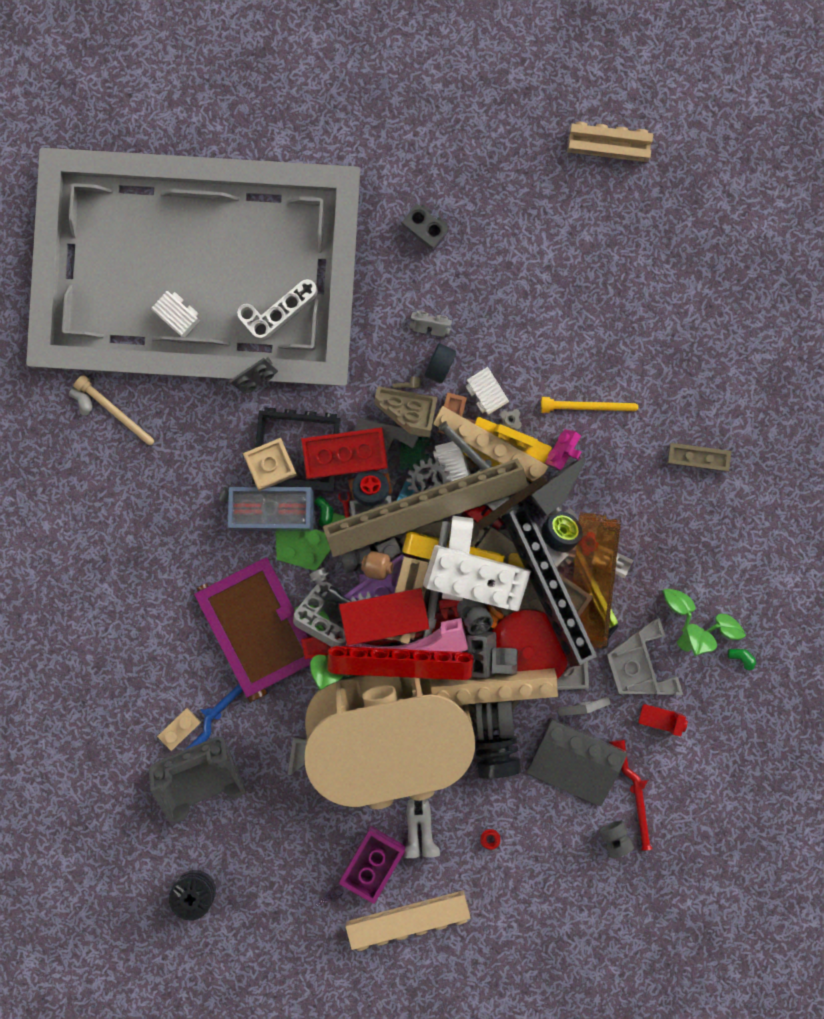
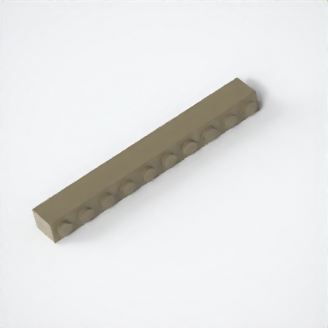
M517 458L325 525L323 529L333 557L343 555L349 551L363 548L366 545L383 541L386 538L403 534L406 531L420 528L426 524L443 520L446 517L460 514L475 507H480L483 504L517 494L528 486L525 471Z

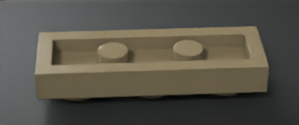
M670 443L667 463L728 472L732 451Z

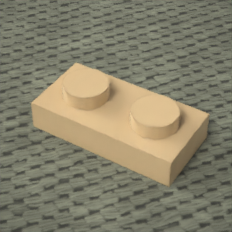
M186 708L157 737L172 751L201 721Z

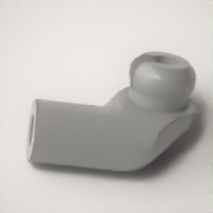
M72 387L69 396L78 400L79 413L84 416L89 415L92 410L90 396Z

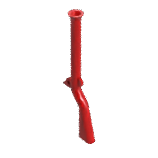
M625 739L609 741L610 744L626 751ZM626 756L621 771L633 781L630 791L635 793L642 841L641 850L647 851L653 848L649 840L642 789L645 788L649 780H641L628 767Z

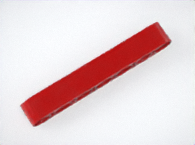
M334 646L328 650L327 669L332 674L468 680L472 676L473 656L467 652Z

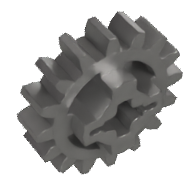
M429 458L428 463H425L421 459L420 466L415 463L413 465L415 471L409 470L408 472L412 475V477L407 478V482L412 483L408 486V490L414 489L412 494L414 495L451 482V479H447L451 474L450 471H444L446 465L440 467V460L432 463V459ZM431 467L430 471L425 473L420 471L423 468ZM437 471L442 475L443 482L438 479ZM431 473H433L432 481L435 483H430V485H428L427 488H425L426 480L424 478L427 479L431 475ZM416 480L419 481L422 486L421 491L416 485Z

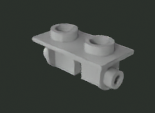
M424 311L412 312L409 328L413 329V331L427 334L428 327H432L431 335L449 336L452 320H448L447 316L437 315L434 317L429 316Z

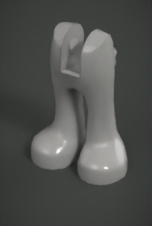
M413 799L407 802L408 843L405 846L402 858H417L420 856L418 840L419 823L422 829V856H440V849L434 844L432 839L431 809L428 799L422 800V815H415L416 809Z

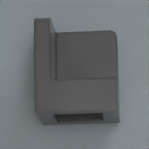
M493 648L492 673L517 674L518 650L516 648Z

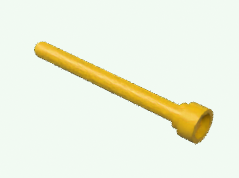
M541 397V413H550L554 409L638 410L636 403L554 401L550 397Z

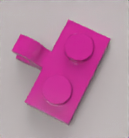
M564 429L559 435L554 448L549 452L544 464L561 471L569 457L578 459L582 452L574 448L581 435L575 431Z

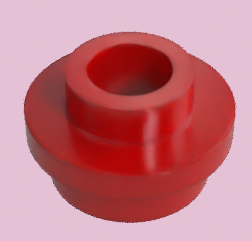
M487 829L481 834L480 841L484 848L493 850L499 846L501 838L496 830ZM488 836L494 837V841L491 843L486 839Z

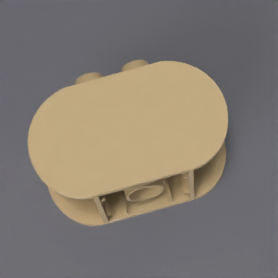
M358 676L340 680L322 690H318L311 699L306 712L305 728L307 743L305 747V768L308 778L322 796L339 805L348 807L369 805L372 809H383L390 806L394 799L408 796L417 801L428 799L434 795L436 790L447 788L459 780L473 760L475 736L468 705H457L445 697L432 695L431 679Z

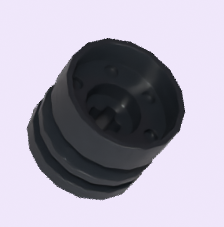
M493 735V740H489V736H487L484 740L475 741V748L480 749L476 751V756L486 757V759L477 763L479 778H503L521 772L519 757L510 756V754L518 751V746L513 745L517 743L516 736L509 739H500L499 735Z
M190 870L183 873L169 893V904L174 914L183 920L194 921L202 918L209 911L216 897L214 880L201 870ZM189 894H191L192 897H195L194 901H192L191 898L188 897Z

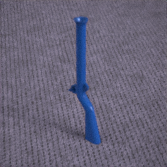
M240 684L213 709H200L205 715L203 733L186 749L208 740L211 735V721L214 718L220 719L221 711L243 691Z

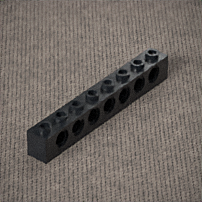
M526 504L501 516L524 567L531 571L529 577L570 667L580 666L596 658V652L528 505Z

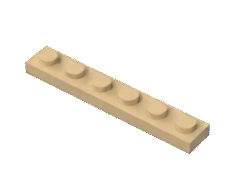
M441 406L433 421V425L436 427L447 421L448 426L468 445L501 464L518 458L524 468L526 478L533 482L545 474L549 467L444 406Z

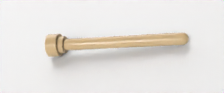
M83 374L76 380L73 387L79 392H87L146 444L152 445L154 443V439L93 388L90 379Z

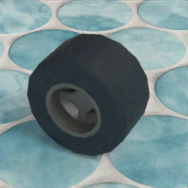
M438 343L424 376L442 384L457 353L456 350Z

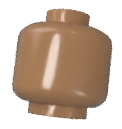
M372 551L364 556L361 569L368 578L384 580L388 574H392L394 564L391 562L388 554Z

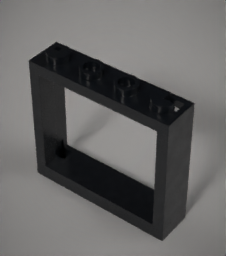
M264 407V411L259 410L255 448L264 445L266 418L334 424L333 434L340 433L341 418H337V414L325 413V416H317V412L305 411V414H296L297 410L284 409V413L276 412V408ZM336 475L329 476V483L288 479L273 486L311 487L313 490L335 491Z

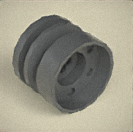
M500 701L493 706L492 702L486 703V706H482V703L475 704L474 724L479 740H484V731H488L489 740H493L494 730H498L500 739L514 738L512 701Z

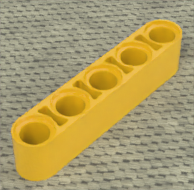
M407 531L402 552L430 559L434 545L439 544V538ZM470 546L469 554L504 562L505 556L502 554Z

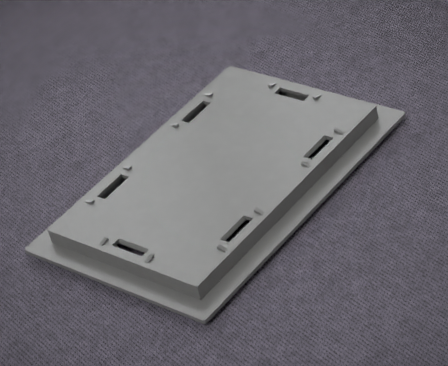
M40 148L27 366L233 379L262 358L266 359L269 357L273 363L272 365L278 370L269 381L346 386L348 381L360 168L356 166ZM120 186L154 188V195L119 193ZM247 194L282 196L281 203L246 201ZM68 244L75 245L73 279H66ZM318 259L326 260L324 295L317 294L315 299L265 340L257 339L239 319L237 312L243 304L252 305L262 315L301 281L309 279L316 285ZM305 286V287H304V290H305L304 293L307 292V293L311 294V293H312V291H311L312 286H311L310 288H308L307 286ZM166 291L170 294L177 293L183 299L182 304L186 308L190 305L199 313L196 316L200 320L199 323L186 337H181L151 310V307L154 306ZM299 292L296 293L301 299V301H303L304 299L302 295H300ZM294 298L288 300L287 307H296L298 301ZM250 309L243 312L244 319H250L253 315V311ZM274 312L271 317L272 321H279L282 318V313ZM259 325L256 328L258 335L266 332L265 325ZM110 336L145 337V345L110 343ZM238 343L273 345L272 353L237 351Z

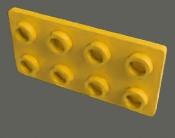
M477 417L475 425L542 463L546 462L548 454L552 450L551 446L539 442L538 439L504 425L495 424L481 417ZM471 447L484 461L490 460L492 462V467L501 464L500 462L494 460L486 454Z

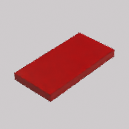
M382 427L301 438L306 479L388 469Z
M422 588L339 604L347 646L430 629Z

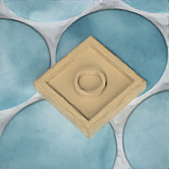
M281 438L243 453L258 491L297 476Z

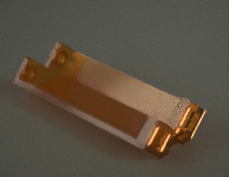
M580 512L578 524L582 526L583 535L580 542L576 545L573 583L593 596L579 618L594 648H602L607 646L621 520L606 519V516L602 514Z

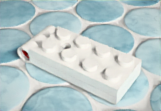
M434 545L423 586L430 590L519 611L531 571L523 567Z

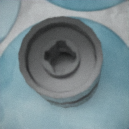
M623 820L614 821L599 829L603 842L607 843L606 849L610 858L621 857L634 849L630 836H626L627 829Z

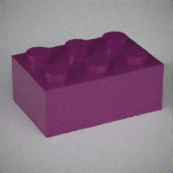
M370 825L343 871L339 884L375 904L404 854L405 845Z

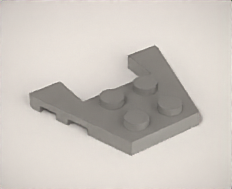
M660 618L654 619L606 654L619 694L683 695L677 676L657 682L645 642L665 636Z

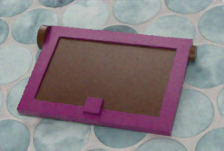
M267 557L211 586H208L206 583L196 588L198 592L194 595L249 703L268 694L265 689L266 687L310 665L312 658L305 660L301 642L302 638H307L308 636L306 632L294 625V608Z

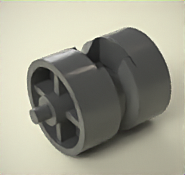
M369 544L363 548L343 554L341 559H337V561L342 563V565L344 564L346 573L358 570L359 566H362L364 556L373 550H371Z
M466 598L458 603L457 612L470 634L479 635L490 629L493 619L484 603Z

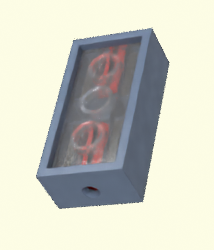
M229 487L228 528L230 530L313 531L314 490L311 487H268L261 491H258L257 487Z

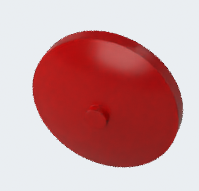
M534 609L514 611L499 620L497 626L492 629L491 632H496V648H516L518 650L517 671L555 668L557 680L565 671L568 664L567 658L545 612Z

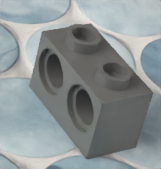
M416 203L401 222L402 227L434 251L448 233V224L440 217L436 219L432 216V211L422 204L420 206ZM421 215L424 221L421 224H416L412 220L413 217ZM431 228H437L440 234L433 237L428 231Z

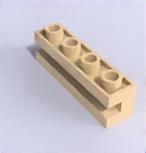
M576 122L570 127L567 152L648 162L651 157L650 147L653 141V133H648V130L645 129L629 131L626 127H616V129L608 128L604 124L588 126L586 122Z
M403 556L395 593L422 588L424 598L426 588L423 587V581L427 572L428 562ZM416 632L386 639H394L409 644L410 639L414 640Z

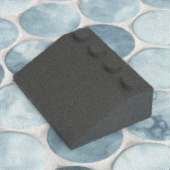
M584 457L574 460L552 476L546 484L528 496V499L540 515L554 516L562 510L561 505L565 503L586 462Z
M550 718L526 774L602 806L622 768L627 752L590 734Z

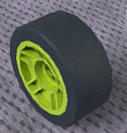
M559 511L554 516H549L541 528L544 542L553 550L563 553L571 551L580 542L583 535L582 526L579 521L567 512Z

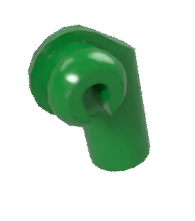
M320 496L314 503L321 510L318 522L323 527L331 524L334 510Z
M728 649V659H740L744 663L746 670L750 671L755 668L756 659L748 650Z

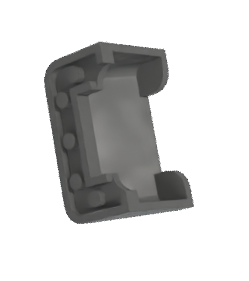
M214 737L157 761L149 769L151 793L171 825L187 818L189 806L225 791L229 798H238L247 793L230 750L222 737Z

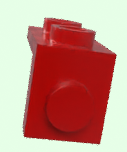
M647 704L642 705L638 720L639 724L669 731L673 735L680 737L682 732L686 731L688 725L686 716L682 713Z

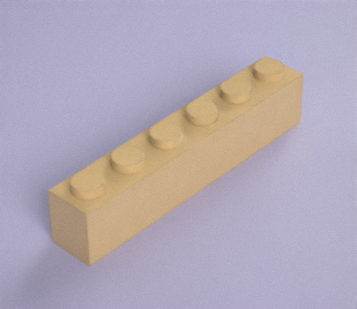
M555 668L517 671V674L496 673L488 678L471 677L468 680L431 679L432 695L445 697L457 705L558 697Z
M463 890L346 921V930L351 949L362 951L369 948V945L377 944L380 946L387 944L388 940H403L408 938V935L414 933L422 935L430 929L436 928V930H441L452 923L456 925L464 924L471 917Z

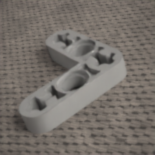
M320 582L296 609L293 623L299 629L331 647L345 646L347 642L344 629L319 615L328 604V602L324 601V598L330 586H332L328 582ZM324 590L327 591L323 593L322 597H320V592H323ZM315 602L319 606L317 608H312L308 605V603ZM322 625L326 630L318 631L315 626Z

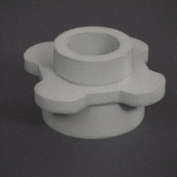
M514 409L510 412L504 410L501 412L502 425L519 429L522 426V423L519 421V410Z
M323 567L309 574L312 579L310 583L315 581L318 584L327 580L326 575L330 573H326Z

